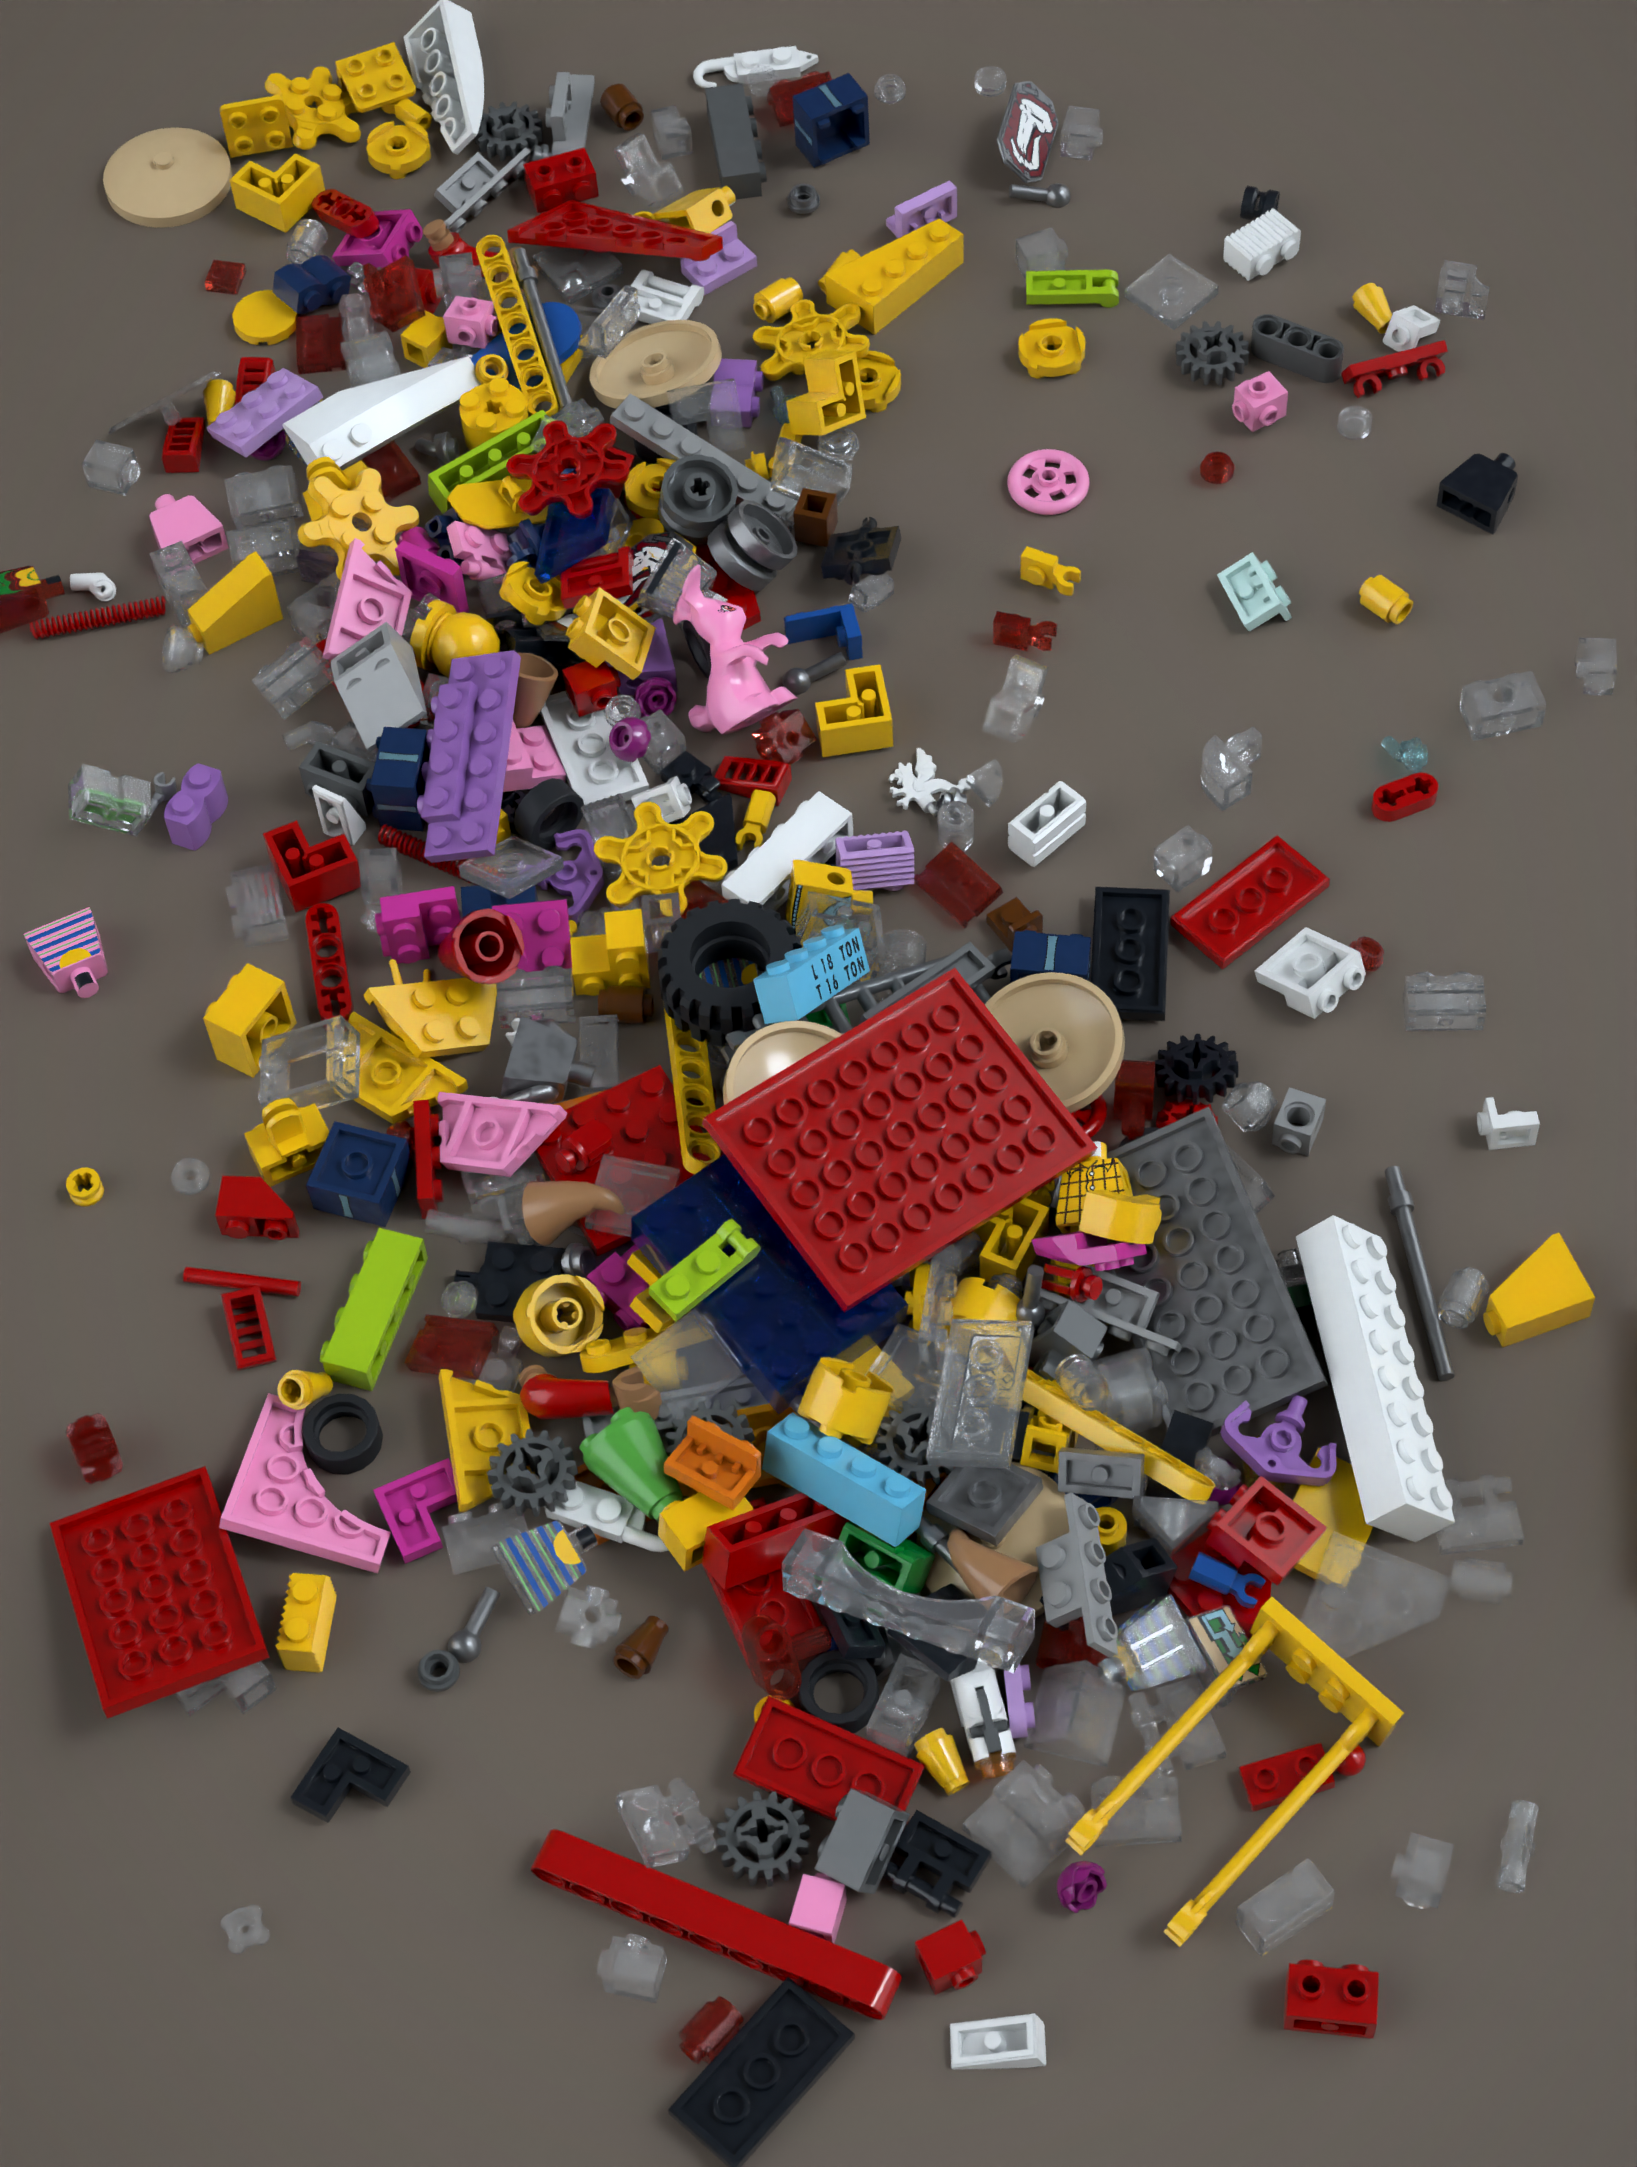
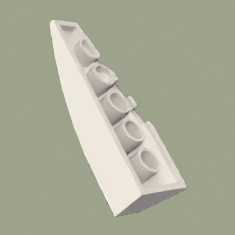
M439 0L404 36L413 82L417 88L422 90L423 95L421 97L424 102L431 106L433 110L431 115L435 121L440 123V131L451 151L458 155L478 135L484 104V74L471 12L449 0Z
M467 356L339 391L283 423L282 426L307 465L320 457H330L344 470L460 402V397L463 393L469 392L476 386L481 385V383L475 376V365L470 357Z

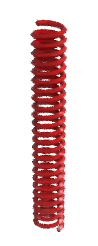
M156 596V606L153 598H150L149 606V602L145 598L144 608L142 600H139L140 611L136 601L133 602L134 610L131 602H128L129 613L125 603L122 604L123 612L120 604H117L118 615L114 605L111 606L112 614L109 606H107V617L103 607L100 608L101 617L98 608H96V619L92 609L89 610L90 619L88 612L85 610V621L81 611L78 613L79 621L77 614L74 612V623L71 614L68 613L69 626L64 614L62 615L63 626L60 616L57 615L58 628L53 616L51 617L52 628L49 618L46 617L47 630L42 618L40 619L41 630L38 620L35 619L36 632L33 622L30 620V632L38 640L39 636L43 639L45 636L49 638L50 634L54 637L56 634L60 636L61 632L65 635L67 632L71 634L72 630L76 633L78 630L82 632L83 628L87 631L89 628L93 629L94 626L98 629L99 626L104 627L105 624L110 626V624L115 625L116 622L121 624L122 621L126 623L127 620L132 622L133 619L137 621L138 618L142 620L144 617L148 619L149 616L153 618L154 615L157 617L160 614L164 616L166 613V601L164 596H161L160 604V600Z
M384 824L379 830V844L394 849V851H399L400 854L403 853L405 856H409L419 862L438 868V870H443L444 873L448 872L449 875L453 874L454 877L458 876L459 879L473 883V885L490 884L491 889H500L505 886L507 881L506 875L502 876L501 873L497 874L496 871H491L490 868L486 869L485 866L482 867L481 864L477 865L476 862L472 863L471 860L467 861L466 859L453 860L452 864L451 861L431 863L429 860L426 861L424 857L426 841L422 842V839L417 840V837L407 835L406 832L403 833L401 830L398 831L397 828L393 829L392 826L388 827L387 824ZM384 828H385L386 830H385V832H384L383 842H382V841H381V834H382V832H383V830H384Z

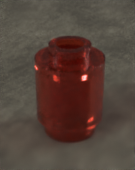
M718 1996L713 2002L707 2001L679 2031V2036L682 2039L679 2047L694 2063L699 2064L703 2060L710 2064L738 2033V2027L743 2023L744 2018L728 2000Z

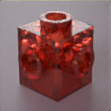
M799 709L784 710L780 713L774 712L766 716L759 722L761 727L751 734L757 743L755 746L756 750L763 760L779 761L790 765L801 759L804 755L802 751L817 740Z

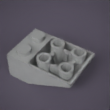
M387 622L330 660L334 683L369 752L377 748L376 738L382 736L384 727L406 728L417 723L421 717L427 714L413 647Z

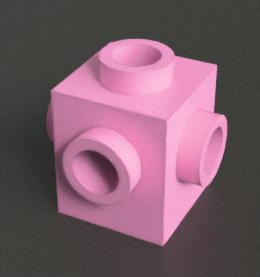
M456 296L443 315L448 343L485 349L492 336H495L498 332L499 320L495 316L492 301Z
M1267 371L1235 387L1234 403L1232 404L1233 413L1238 421L1243 422L1254 432L1286 416L1288 391L1270 371Z

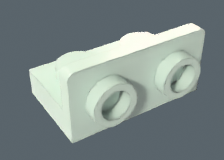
M1252 552L1217 574L1243 625L1249 632L1279 613L1285 621L1292 618L1286 607L1291 604V601L1281 585L1277 588L1275 587L1273 580L1277 578V575L1267 560L1261 563Z

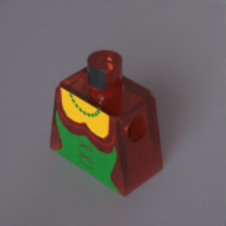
M33 566L1 571L0 633L47 617L49 609L46 600L65 595L59 574L39 580Z

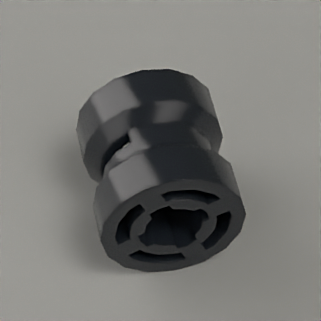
M1247 185L1242 199L1240 218L1251 220L1254 217L1260 218L1262 214L1265 215L1272 208L1278 210L1280 191L1269 189L1267 192H1262L1257 187Z

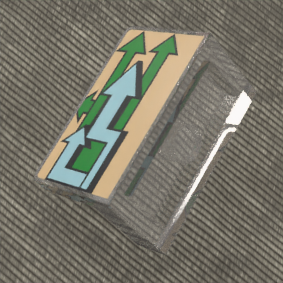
M1224 1605L1186 1618L1175 1641L1203 1691H1205L1242 1651L1249 1638L1231 1607ZM1261 1659L1241 1676L1213 1707L1214 1710L1228 1706L1239 1688L1266 1678L1268 1671Z

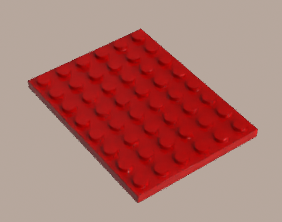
M956 968L951 969L708 1114L702 1122V1125L844 1312L1077 1166L1080 1162L1088 1159L1095 1154L1098 1148Z

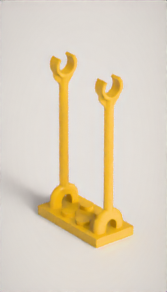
M1272 1596L1260 1608L1250 1630L1253 1636L1243 1647L1242 1651L1095 1810L1093 1808L1090 1809L1068 1833L1070 1836L1065 1840L1067 1844L1082 1856L1109 1825L1108 1821L1241 1676L1260 1660L1268 1650L1272 1651L1286 1664L1285 1668L1293 1679L1301 1684L1307 1682L1319 1693V1700L1327 1709L1333 1713L1340 1712L1352 1723L1339 1740L1194 1900L1190 1899L1167 1924L1168 1927L1164 1930V1933L1179 1947L1204 1921L1210 1908L1343 1760L1366 1737H1369L1380 1747L1404 1714L1401 1709Z

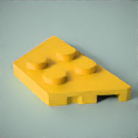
M467 978L370 987L363 994L369 1005L375 1002L388 1017L385 1023L395 1034L404 1040L405 1046L417 1059L484 1051L490 1044L498 983L486 985L476 983Z
M353 1011L351 1013L346 1040H343L340 1050L341 1061L336 1065L332 1080L336 1090L394 1125L414 1115L413 1101L429 1099L431 1108L439 1104L437 1098L439 1092L461 1094L468 1089L465 1078L430 1057L417 1059L402 1040Z
M440 1369L438 1378L459 1512H466L494 1497L491 1490L492 1485L489 1483L487 1471L492 1470L489 1458L490 1456L500 1457L497 1447L499 1443L507 1446L512 1444L511 1434L515 1433L519 1439L525 1438L526 1430L530 1429L528 1412L520 1400V1394L508 1390H498L491 1384L476 1380L475 1384L452 1377L453 1371ZM526 1466L527 1469L531 1472V1474H533L534 1472H532L530 1468Z

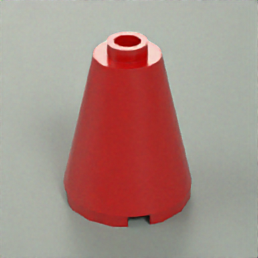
M488 908L476 910L464 916L441 941L438 956L445 968L476 983L490 985L503 982L515 974L521 955L524 954L525 946L522 932L516 922L508 915Z

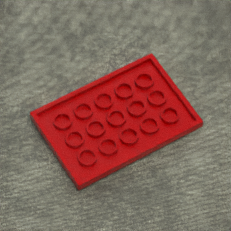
M206 1466L49 1523L101 1705L107 1719L270 1658L228 1530L219 1528L222 1512Z

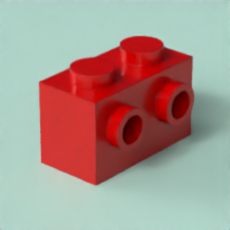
M585 147L523 164L526 188L537 213L553 209L569 200L581 202L599 197L596 172Z
M1310 1959L1300 1960L1297 1964L1289 1963L1286 1976L1283 2030L1373 2039L1377 2027L1379 1972L1368 1971L1369 1969L1366 1966L1359 1964H1346L1342 1968L1324 1967L1322 1962Z

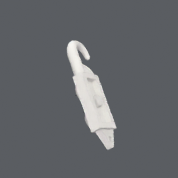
M796 46L736 53L733 57L710 59L700 63L693 72V79L701 88L717 87V84L704 80L703 75L724 71L725 76L730 81L738 82V84L801 77L802 71L818 63V55L797 50Z
M575 1480V1489H565L568 1496L566 1503L558 1499L555 1500V1511L552 1513L544 1506L547 1518L579 1529L589 1526L594 1534L619 1543L626 1542L652 1552L669 1551L659 1536L644 1531L645 1514L620 1495Z

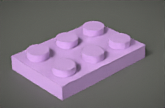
M282 368L280 371L272 373L267 378V381L257 389L246 393L241 401L230 410L219 414L216 420L206 428L213 439L247 458L284 429L283 423L308 410L321 400L323 395L316 385Z

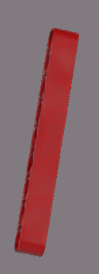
M551 1829L530 1869L536 1877L550 1885L784 1982L789 1977L804 1991L872 2019H885L902 1980V1976L896 1970L883 1963L560 1830Z

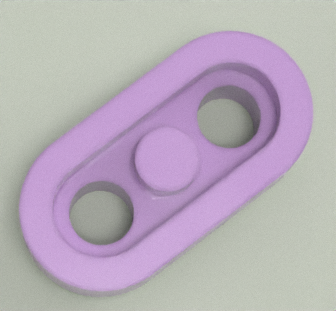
M1019 1657L1002 1658L1009 1728L1013 1739L1028 1737L1027 1729L1035 1728L1033 1702L1024 1703L1023 1691L1031 1690L1029 1665H1020Z

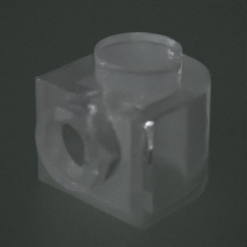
M1259 1081L1236 1084L1235 1088L1225 1098L1222 1109L1243 1132L1258 1131L1269 1122V1114L1278 1102L1273 1097V1092L1269 1087Z

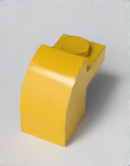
M1103 1189L1086 1192L1079 1231L1116 1241L1153 1244L1154 1234L1160 1225L1162 1216L1159 1204L1160 1198L1147 1194L1130 1197Z

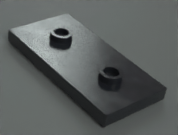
M1095 887L1091 983L1099 987L1111 999L1120 1019L1165 1021L1170 890Z
M787 1977L668 2109L669 2115L728 2167H741L855 2039V2033L792 1979Z

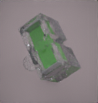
M82 764L68 784L69 819L137 837L152 817L151 784L149 781L129 775H122L118 778L112 777L111 771Z

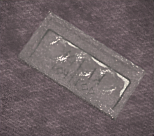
M952 1319L926 1454L929 1466L1010 1469L1034 1335L1032 1321Z

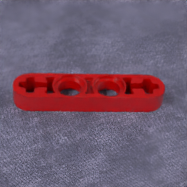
M319 903L309 908L305 917L317 1005L323 1025L327 1029L340 1031L350 1026L349 1017L354 1011L343 934L337 909L331 904ZM322 918H327L328 933L321 932L319 924ZM324 946H334L337 948L336 953L330 957L318 955L319 950ZM336 975L342 978L341 982L335 987H325L322 985L323 980L328 976ZM338 999L340 1015L333 1016L331 1000Z

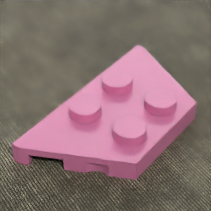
M357 538L349 544L322 657L327 660H332L385 622L401 636L403 635L412 591L401 580L393 577L390 569L381 560L376 564L361 549L365 544Z
M439 1092L437 1098L443 1112V1120L438 1122L439 1135L442 1138L440 1162L449 1170L511 1177L566 1118L567 1112L560 1105Z

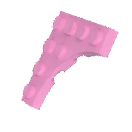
M268 1393L222 1513L219 1528L378 1574L391 1532L362 1521L347 1510L341 1512L325 1497L324 1488L316 1479L311 1468L308 1469L303 1455L302 1426L306 1408L300 1410L292 1409L284 1405L279 1396Z

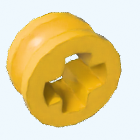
M88 1167L76 1169L66 1179V1188L71 1200L81 1207L96 1204L104 1194L103 1184L99 1174L94 1169ZM89 1182L91 1183L92 1188L88 1191L84 1188L81 1192L79 1191L78 1186L81 1184L87 1186Z

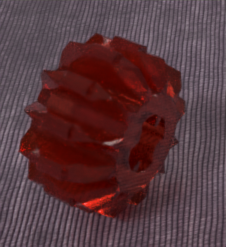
M100 1413L90 1416L85 1415L67 1426L66 1435L81 1475L89 1484L99 1481L103 1482L122 1471L123 1462L108 1422H106L103 1415Z

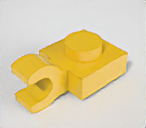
M1026 546L1021 554L1020 579L1049 589H1053L1056 585L1057 590L1066 596H1072L1074 593V584L1067 581L1071 580L1080 583L1081 570L1073 566L1058 564L1059 557Z

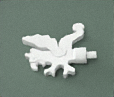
M916 748L917 764L915 774L917 778L912 772L911 763H907L906 766L899 763V769H896L894 774L889 776L890 783L893 780H898L897 784L903 787L901 789L893 786L890 787L889 792L892 793L893 798L905 796V798L897 800V806H903V809L906 810L910 801H916L925 813L931 812L933 816L939 814L936 811L937 801L933 798V794L939 791L948 792L951 787L959 788L960 793H962L964 790H969L972 786V782L968 778L961 779L958 785L951 784L943 779H934L936 765L932 762V756L925 754L921 748Z

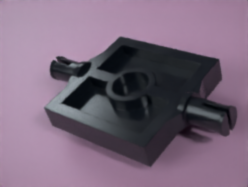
M866 517L860 529L832 534L821 564L823 578L845 579L847 584L853 585L854 581L856 585L860 580L861 574L878 576L887 571H892L902 539L899 526L876 528L877 521L872 517H869L868 521Z
M488 1241L485 1261L480 1271L456 1270L454 1286L477 1288L478 1299L475 1310L477 1319L515 1323L513 1311L524 1290L538 1280L564 1274L561 1258L566 1249Z

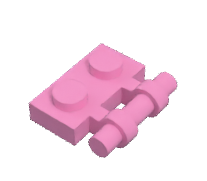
M456 520L447 526L454 557L465 560L461 563L462 574L469 575L470 579L474 581L484 582L489 580L495 586L501 587L502 580L509 569L506 562L512 556L508 548L510 544L507 540V534L486 530Z

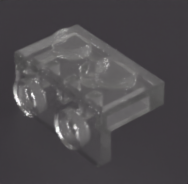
M625 285L578 341V349L604 359L609 356L639 320L641 307L638 304L637 288Z

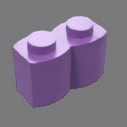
M721 358L720 365L714 373L711 392V425L751 428L753 417H759L760 397H756V391L762 392L763 371H757V360Z
M197 763L185 774L181 783V791L177 792L169 800L164 810V819L172 844L195 851L208 839L212 823L221 817L228 804V795L220 770Z

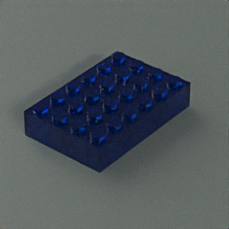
M725 1154L631 1218L632 1241L662 1276L712 1237L730 1219H734L741 1226V1233L747 1239L753 1238L761 1246L759 1253L753 1260L692 1308L691 1311L778 1414L788 1409L791 1401L797 1395H804L814 1368L822 1357H831L852 1363L905 1325L908 1303L891 1284L844 1312ZM730 1244L722 1249L728 1257L736 1252Z

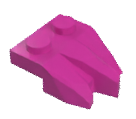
M1080 1231L1031 1239L1036 1255L1079 1266L1095 1264V1271L1133 1265V1257L1147 1254L1145 1244L1122 1241L1107 1243V1238Z

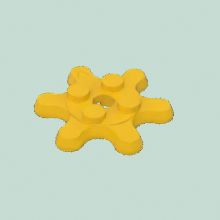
M319 66L314 68L309 79L296 77L290 80L280 73H272L264 84V88L268 93L274 96L279 95L283 98L288 124L295 132L292 142L299 149H312L316 145L317 137L322 134H333L348 143L357 142L361 138L359 125L347 117L349 114L358 111L348 91H342L338 85L332 84L331 72L326 67ZM313 102H316V106L318 108H311L308 106L313 105Z
M807 299L799 300L790 307L793 318L787 325L782 327L763 326L755 330L752 336L759 348L776 351L773 356L761 364L763 375L770 381L779 380L789 372L796 375L805 374L803 359L822 351H856L857 358H862L868 354L870 346L869 338L865 335H853L847 332L859 323L861 310L858 305L845 304L833 313L819 314L815 311L814 303ZM816 341V343L814 344L815 348H811V345H806L810 342Z
M372 468L358 473L355 488L350 491L338 488L329 478L324 476L316 477L308 484L309 495L321 505L323 515L318 521L302 524L297 532L298 539L307 547L314 548L326 545L334 549L339 558L336 575L340 581L349 544L355 538L365 544L361 549L374 562L381 560L390 569L392 575L401 576L395 552L398 546L395 536L401 531L417 527L419 523V514L415 507L411 505L393 507L385 503L384 497L379 493L382 485L380 473ZM357 516V518L364 520L366 524H369L368 530H357L352 524V519Z
M643 802L634 811L637 829L633 835L623 839L604 836L594 844V853L602 862L619 865L622 869L620 877L608 886L606 891L607 899L614 906L622 908L628 906L638 896L652 895L655 899L659 900L660 908L666 915L673 918L679 917L687 907V897L684 894V888L688 884L698 880L719 882L727 873L728 866L723 857L705 854L699 848V843L712 832L714 820L711 814L705 811H698L691 814L683 823L669 824L663 820L661 809L656 803ZM658 856H668L671 858L669 866L666 864L652 866L651 863Z

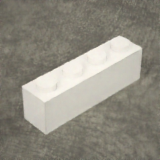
M819 791L809 801H803L795 814L785 824H779L774 829L771 837L761 847L754 848L747 860L737 870H732L726 875L721 884L723 903H729V899H740V903L748 904L749 901L762 904V909L765 911L768 908L776 911L788 897L793 859L824 864L836 853V838H844L845 836L850 838L853 836L852 813Z

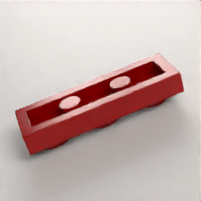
M429 1099L413 1101L417 1200L422 1219L438 1218L437 1203L444 1202L442 1179H436V1170L442 1169L440 1146H435L434 1137L440 1136L438 1123L440 1118L439 1114H432Z

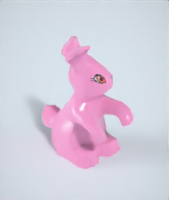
M698 564L693 567L684 582L682 595L677 601L673 613V622L677 625L682 620L690 621L697 633L710 643L711 671L707 685L706 706L695 705L689 710L688 714L691 725L697 730L709 732L716 728L723 735L746 728L798 698L786 687H778L770 691L756 667L757 661L767 665L769 658L764 654V651L769 646L773 645L777 648H782L788 644V638L777 632L764 635L752 641L743 642L741 635L746 616L742 607L705 597L700 590L701 569Z

